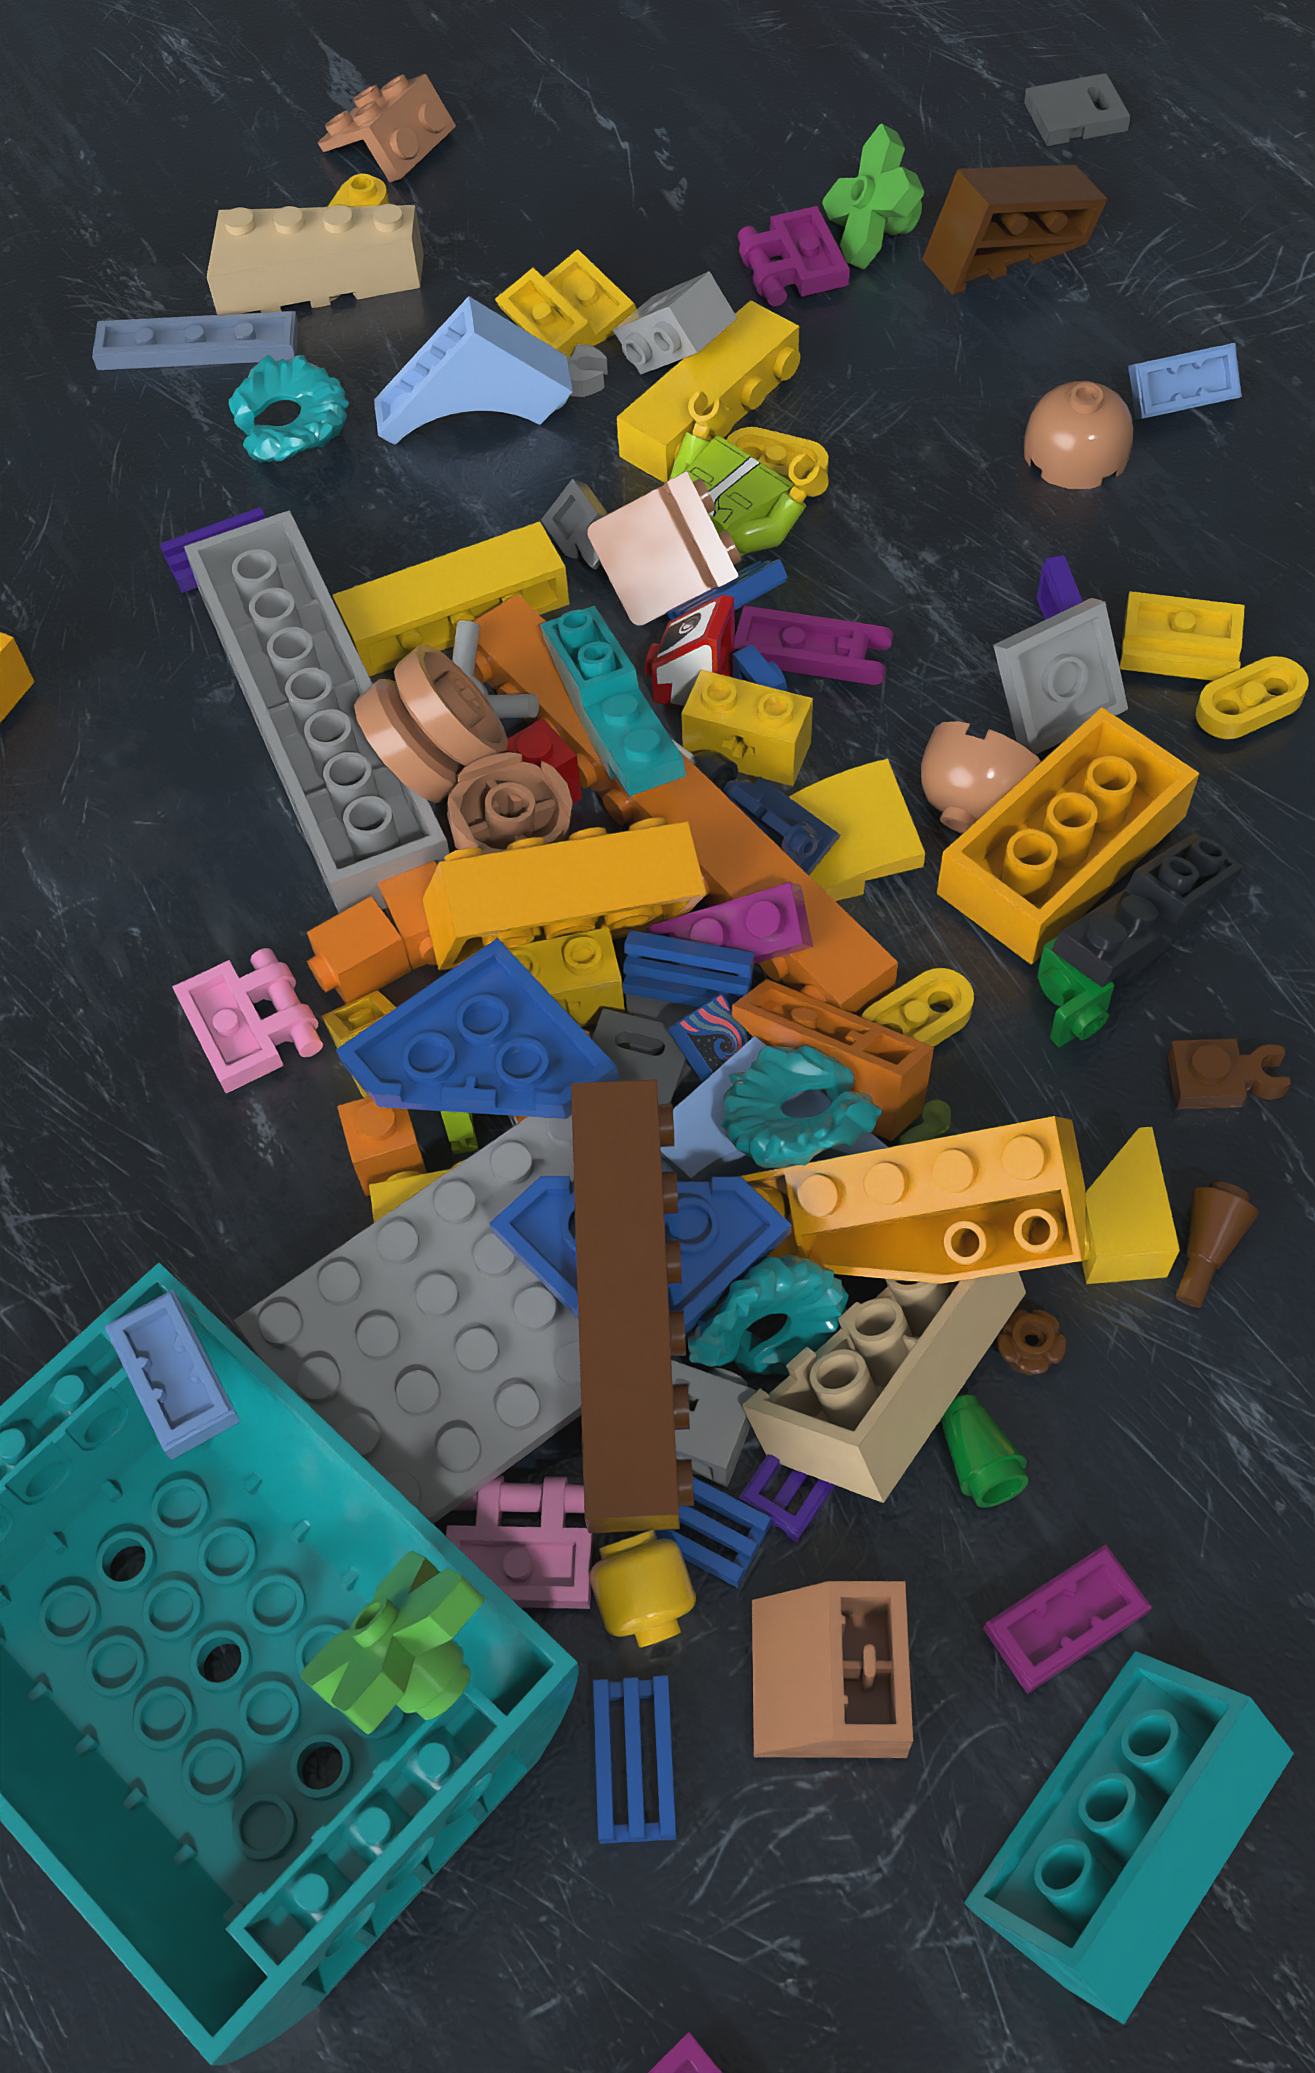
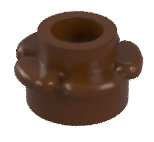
M1019 1309L1013 1311L1003 1326V1333L998 1335L997 1348L1002 1358L1013 1370L1025 1375H1036L1046 1372L1053 1363L1057 1364L1062 1360L1066 1352V1338L1059 1333L1060 1324L1050 1313L1040 1309L1027 1313L1026 1310ZM1034 1335L1038 1339V1344L1033 1346L1027 1344L1025 1337Z

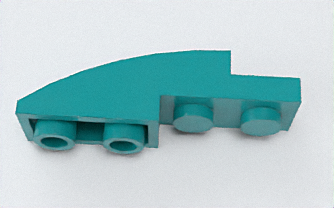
M592 606L583 610L569 611L559 618L540 624L542 635L564 688L610 779L617 777L628 796H632L685 777L683 756L640 691L635 667L596 607Z

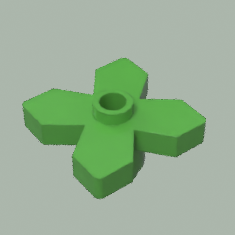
M883 124L877 127L863 146L858 176L856 178H839L822 202L829 220L845 227L840 247L846 262L862 270L868 266L880 251L884 233L891 236L909 233L916 226L922 211L921 198L924 195V189L916 173L902 166L899 167L905 147L898 132Z
M409 1551L377 1586L373 1601L361 1610L351 1627L332 1637L301 1672L300 1678L333 1708L337 1707L366 1734L373 1732L395 1705L405 1713L417 1712L425 1720L436 1718L456 1702L469 1682L471 1669L463 1661L462 1647L453 1638L483 1604L485 1598L461 1574L449 1568L440 1572L426 1557L414 1551Z

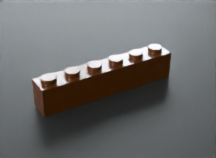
M657 1079L571 1083L585 1522L588 1533L680 1529L679 1506H694L692 1459H676L675 1430L690 1429L688 1383H672L671 1356L686 1355L684 1310L669 1311L667 1285L682 1284L680 1239L665 1240L664 1215L678 1214L676 1171H662L661 1147L675 1146L673 1104H658Z

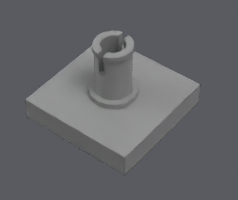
M1090 598L993 645L1016 740L1035 755L1065 741L1101 707L1115 716L1128 710L1105 601Z

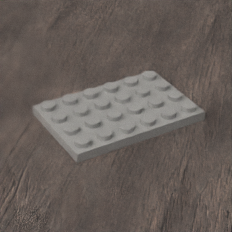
M572 1115L566 1119L528 1116L234 1319L258 1357L432 1524L581 1415L578 1319L492 1233L489 1224L539 1177L570 1176V1180L574 1181ZM729 1293L702 1319L708 1320L714 1313H716L728 1297ZM698 1323L685 1334V1338L693 1332Z

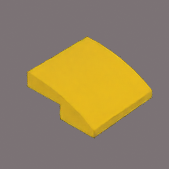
M578 249L545 277H542L532 268L495 298L498 306L520 328L567 357L573 355L576 344L595 346L615 334L613 329L637 310L635 304Z
M888 758L838 773L789 796V798L841 835L809 875L835 901L863 895L865 881L924 866L925 851Z

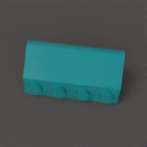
M1134 1651L964 1903L974 1914L1067 1990L1120 2023L1125 2024L1294 1753L1251 1697Z

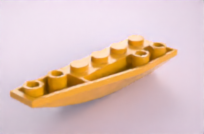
M1052 1116L811 1162L806 1166L795 1165L788 1168L737 1176L743 1178L791 1224V1234L766 1258H779L786 1254H791L800 1258L810 1259L822 1267L833 1270L834 1274L938 1284L1085 1260V1184L1073 1121L1071 1119Z

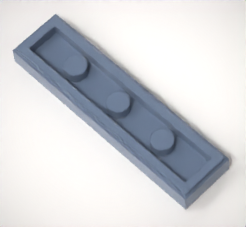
M296 311L98 321L92 358L97 370L260 362L267 355H270L275 361L281 359L288 361L297 354L299 323Z

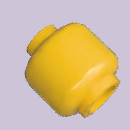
M649 1530L599 1548L602 1560L595 1563L591 1568L589 1580L608 1633L617 1637L635 1634L639 1648L681 1633L677 1618L687 1614L694 1607L696 1594L678 1544L671 1539H657L655 1530Z

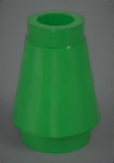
M964 1395L955 1398L940 1420L943 1424V1430L962 1493L966 1496H972L976 1505L982 1508L993 1507L1012 1499L1028 1484L1029 1480L1024 1471L1027 1464L1026 1458L1006 1436L985 1408L980 1405L976 1396Z

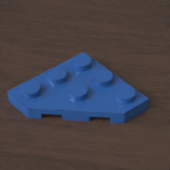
M498 938L336 1049L344 1067L378 1107L566 1119L572 1115L571 1083L620 1080L617 1066Z
M541 1176L489 1223L492 1233L578 1319L574 1181L570 1180V1176ZM712 1177V1182L677 1181L678 1214L664 1215L665 1240L680 1239L682 1284H667L669 1311L684 1310L685 1334L729 1293L731 1282L742 1280L749 1268L763 1261L791 1234V1224L741 1177Z

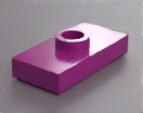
M1105 1544L985 1623L983 1630L1025 1692L1029 1694L1148 1614L1152 1607Z

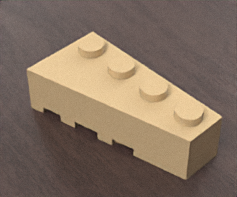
M383 204L380 206L347 207L335 205L315 208L286 206L275 209H247L239 207L231 210H219L207 272V281L217 315L242 314L258 310L261 313L282 312L281 306L310 301L311 307L317 308L331 305V301L347 293H353L356 299L359 300L420 288L424 253L416 206Z
M1019 1271L942 1284L885 1279L888 1287L875 1299L862 1304L856 1302L838 1318L841 1329L816 1352L806 1347L786 1365L790 1375L772 1392L767 1394L762 1389H759L741 1405L766 1456L772 1454L780 1460L781 1465L884 1503L1026 1294Z

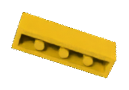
M750 300L735 313L737 319L698 353L682 359L617 416L619 456L663 483L669 481L673 464L685 433H692L696 423L688 409L691 397L698 391H703L708 397L707 407L703 411L702 416L711 413L717 398L720 399L726 408L727 419L720 429L709 432L707 440L711 441L717 435L722 438L726 437L733 425L750 410L758 408L775 387L783 380L790 379L796 372L800 363L799 326Z
M540 521L332 595L336 609L369 677L396 668L397 663L418 645H430L438 651L453 647L459 621L473 622L516 594L527 602L539 615L570 604L565 565Z

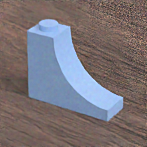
M468 296L374 399L378 436L396 445L404 436L427 422L450 414L467 411L505 412L529 419L540 425L554 410L561 408L573 392L567 356Z
M756 1036L748 1041L673 1109L675 1146L661 1147L662 1171H676L677 1181L711 1182L712 1177H737L779 1169L759 1166L745 1153L736 1150V1147L727 1138L726 1130L721 1127L725 1119L722 1114L724 1094L733 1086L729 1075L747 1072L751 1067V1063L757 1060L759 1051L767 1047ZM805 1090L790 1096L783 1103L781 1110L784 1114L793 1118H809L824 1112L832 1102L820 1090ZM869 1133L855 1140L852 1147L843 1143L836 1147L828 1148L815 1155L808 1163L888 1147L872 1133Z

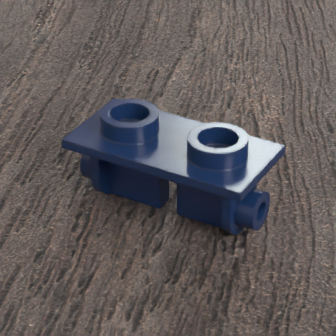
M762 777L755 784L748 780L738 781L734 779L729 781L722 790L740 810L808 875L812 873L841 836Z

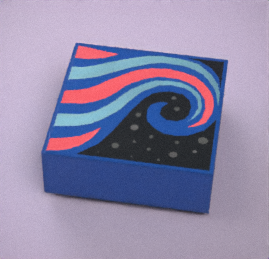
M722 993L667 1029L702 1082L709 1078L752 1039L748 1031L731 1016L732 1008Z

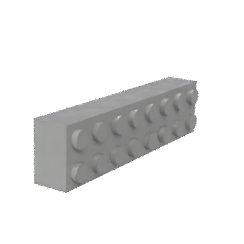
M290 510L184 546L199 592L338 914L370 896L373 897L381 910L385 909L378 882L434 860L438 865L439 862L445 861L444 857L449 854L448 844L428 800L420 797L402 783L383 763L367 741L357 722L354 704L357 698L373 684Z

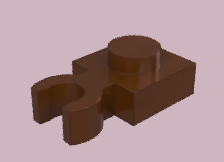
M1237 1039L1174 1040L1171 1042L1167 1053L1176 1109L1241 1108L1247 1097L1246 1091H1250L1263 1099L1274 1100L1284 1097L1291 1085L1290 1077H1271L1262 1069L1263 1067L1272 1068L1280 1066L1285 1056V1049L1279 1045H1263L1256 1048L1251 1055H1240Z

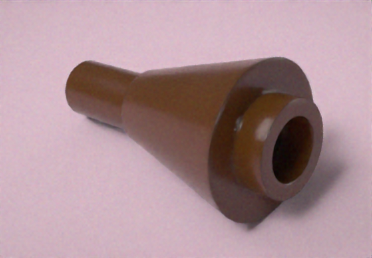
M1213 1181L1209 1187L1193 1189L1187 1247L1189 1261L1175 1295L1178 1301L1192 1307H1202L1215 1270L1220 1269L1258 1217L1259 1211L1249 1203L1250 1195L1245 1190L1221 1181Z

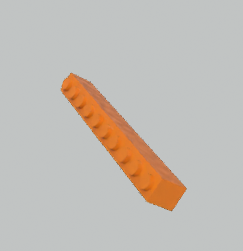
M518 594L473 621L480 625L473 677L482 684L487 682L498 695L535 694L539 701L537 716L523 719L530 726L544 718L574 751L578 760L581 787L585 789L591 787L603 799L604 806L614 821L620 825L627 823L629 826L645 819L657 817L665 818L667 825L688 821L706 895L702 900L709 907L789 882L802 887L813 947L759 962L763 971L775 981L781 979L793 990L859 1017L862 1016L869 1006L895 990L898 961L680 750L679 752L684 759L685 777L632 796H628L617 777L610 779L574 710L552 660L540 624L546 621Z

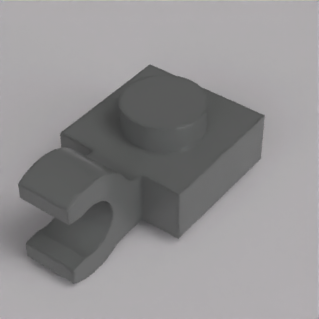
M572 479L541 521L566 556L577 560L583 557L590 567L598 568L601 562L588 538L587 530L593 522L603 518L608 513L587 484Z

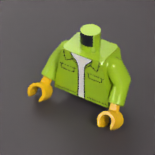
M703 391L696 392L688 404L689 413L696 423L692 433H685L673 464L670 480L686 471L692 482L699 478L703 480L716 507V510L708 513L718 534L727 530L740 557L746 553L779 546L806 508V504L803 502L806 496L815 497L826 491L829 483L827 472L820 465L813 470L815 462L808 454L804 453L792 460L788 470L789 478L791 479L789 481L719 435L711 441L707 440L709 432L716 431L725 424L727 411L724 404L717 398L711 413L702 416L703 411L707 407L708 397Z

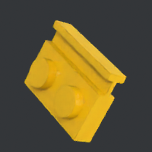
M1129 591L1125 609L1119 668L1122 670L1210 681L1239 670L1245 605Z

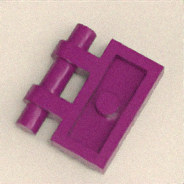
M817 206L771 216L770 231L757 233L754 227L746 226L738 233L740 256L747 268L753 269V283L760 296L765 297L771 306H780L786 301L787 293L784 286L795 284L801 297L849 285L850 269ZM779 255L783 258V260L774 262L770 260L771 257Z

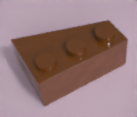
M1076 165L957 169L922 260L950 294L954 295L965 291V282L986 274L994 280L1007 275V266L1026 259L1036 264L1086 245L1108 199Z

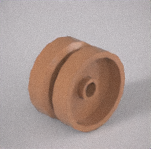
M418 645L397 663L394 670L396 681L379 679L357 698L354 709L357 722L367 741L383 763L402 783L420 797L433 803L445 802L449 798L450 792L452 793V790L458 784V775L467 765L487 755L504 753L507 750L508 739L493 707L463 670L445 654L430 645Z

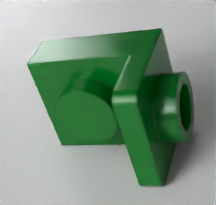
M1057 936L1043 947L1037 978L1048 999L1055 1005L1061 1006L1055 1013L1050 1034L1051 1041L1060 1048L1076 1036L1080 1040L1089 1038L1106 1023L1109 1017L1107 1010L1114 984L1110 982L1102 988L1051 951L1058 938Z

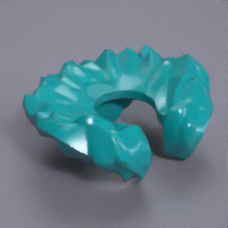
M267 355L251 369L248 378L244 379L240 387L235 389L228 404L230 411L234 415L235 424L245 434L249 435L243 443L248 455L259 463H270L272 461L279 462L293 458L298 452L316 447H325L330 440L340 434L347 417L345 409L348 407L349 402L345 399L346 393L340 386L338 379L330 377L325 368H319L314 364L308 363L304 355L295 356L288 361L285 359L275 361L270 355ZM290 400L301 406L300 415L287 425H257L255 422V417L274 402Z
M767 1046L759 1051L757 1060L751 1063V1067L747 1072L729 1075L733 1086L724 1094L722 1114L725 1119L721 1127L726 1130L727 1138L736 1147V1150L745 1153L759 1166L764 1168H788L793 1164L806 1166L820 1152L843 1143L852 1147L855 1140H858L864 1134L872 1132L877 1118L882 1114V1108L874 1104L869 1094L850 1091L855 1083L854 1074L836 1058L810 1046H801L797 1050L791 1047ZM825 1089L832 1102L824 1112L809 1118H793L784 1114L781 1110L783 1103L790 1096L805 1090Z
M786 1254L779 1258L768 1257L759 1262L758 1265L749 1268L742 1280L731 1282L729 1295L716 1313L708 1320H698V1326L693 1329L688 1339L689 1360L691 1363H702L707 1366H722L734 1360L738 1369L746 1374L789 1376L786 1365L806 1347L816 1352L839 1331L838 1326L840 1323L838 1318L848 1310L845 1308L848 1294L842 1287L841 1280L833 1277V1270L822 1267L810 1259L800 1258L791 1254ZM774 1313L787 1315V1321L783 1328L766 1341L746 1330L752 1323L764 1316Z

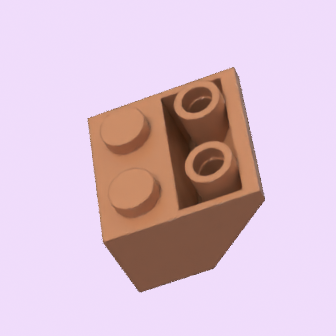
M827 1581L752 1600L754 1757L907 1758L913 1743L905 1581Z

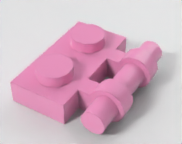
M269 948L258 950L252 955L250 961L255 971L241 978L238 977L230 960L172 986L225 1093L233 1091L284 1066L275 1046L285 1041L293 1042L302 1057L313 1056L323 1047V1043L316 1032L318 1021L312 1009L307 1004H301L294 991L296 980L286 963L277 960L274 952ZM263 999L272 1001L277 1013L261 1020L253 1004Z
M499 1475L452 1510L477 1511L476 1526L447 1525L446 1537L519 1607L590 1609L591 1584L589 1573L592 1568L593 1533H588L587 1528H565L567 1513H584V1484H568L567 1476H545L544 1483H504V1476ZM503 1512H542L541 1527L501 1526Z

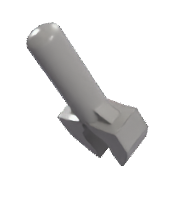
M576 344L573 355L567 357L573 389L569 396L585 397L604 389L603 374H608L607 357L591 345Z

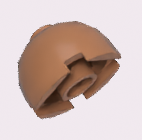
M1071 381L1058 385L1037 402L1030 416L1024 438L1025 460L1030 466L1032 459L1034 464L1042 469L1041 478L1050 484L1067 489H1092L1102 485L1104 477L1110 476L1114 472H1116V477L1123 473L1127 465L1133 445L1132 415L1121 396L1105 385L1091 381Z
M959 721L942 722L935 727L924 752L921 763L922 789L931 805L942 813L940 821L948 828L964 833L1039 765L1041 761L1026 747L1001 733L989 729L983 740L975 736L965 735L970 726L969 723Z
M506 752L484 756L467 765L458 775V784L454 787L452 793L450 792L447 802L448 820L455 847L458 850L476 847L481 848L483 854L508 851L507 847L510 844L526 838L541 837L545 839L546 844L566 841L572 818L573 802L567 782L553 766L541 761L540 768L533 763L522 762V754Z

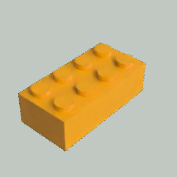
M1101 707L943 851L937 894L1032 965L1042 955L1043 947L1046 943L1057 937L1063 929L1079 920L1186 817L1200 773Z
M657 817L634 823L629 827L630 831L607 834L605 828L595 827L575 832L569 836V841L546 844L544 838L533 837L516 841L507 847L508 851L483 854L481 848L473 847L447 854L444 857L445 861L438 863L422 899L438 970L455 968L497 938L506 948L609 927L611 938L618 939L627 937L630 930L647 933L646 928L650 925L688 914L706 895L688 821L667 825L665 818Z

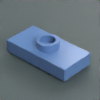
M1235 343L1128 366L1135 420L1242 397Z
M174 1290L104 1326L164 1452L171 1460L241 1422Z

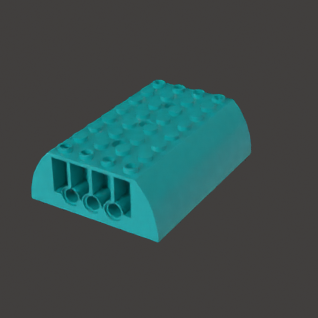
M158 1263L0 1406V1821L207 2062L212 2066L236 2061L274 2040L313 2011L537 1763L554 1736L571 1702L577 1685L579 1669L578 1662L166 1268ZM174 1290L241 1422L171 1460L164 1452L104 1326ZM130 1546L144 1548L146 1559L140 1573L128 1581L118 1582L112 1580L110 1567L117 1553ZM409 1551H414L426 1557L440 1572L449 1568L461 1574L485 1598L483 1604L453 1638L463 1649V1661L470 1667L471 1676L465 1690L456 1702L438 1717L425 1720L417 1712L405 1713L395 1705L376 1729L370 1734H366L337 1707L333 1708L300 1678V1674L332 1637L351 1627L361 1610L373 1601L377 1586ZM223 1644L239 1646L241 1664L235 1675L220 1683L207 1681L204 1674V1664L209 1653ZM322 1747L338 1749L343 1761L342 1771L338 1779L331 1786L324 1789H311L307 1787L303 1779V1767L308 1756Z

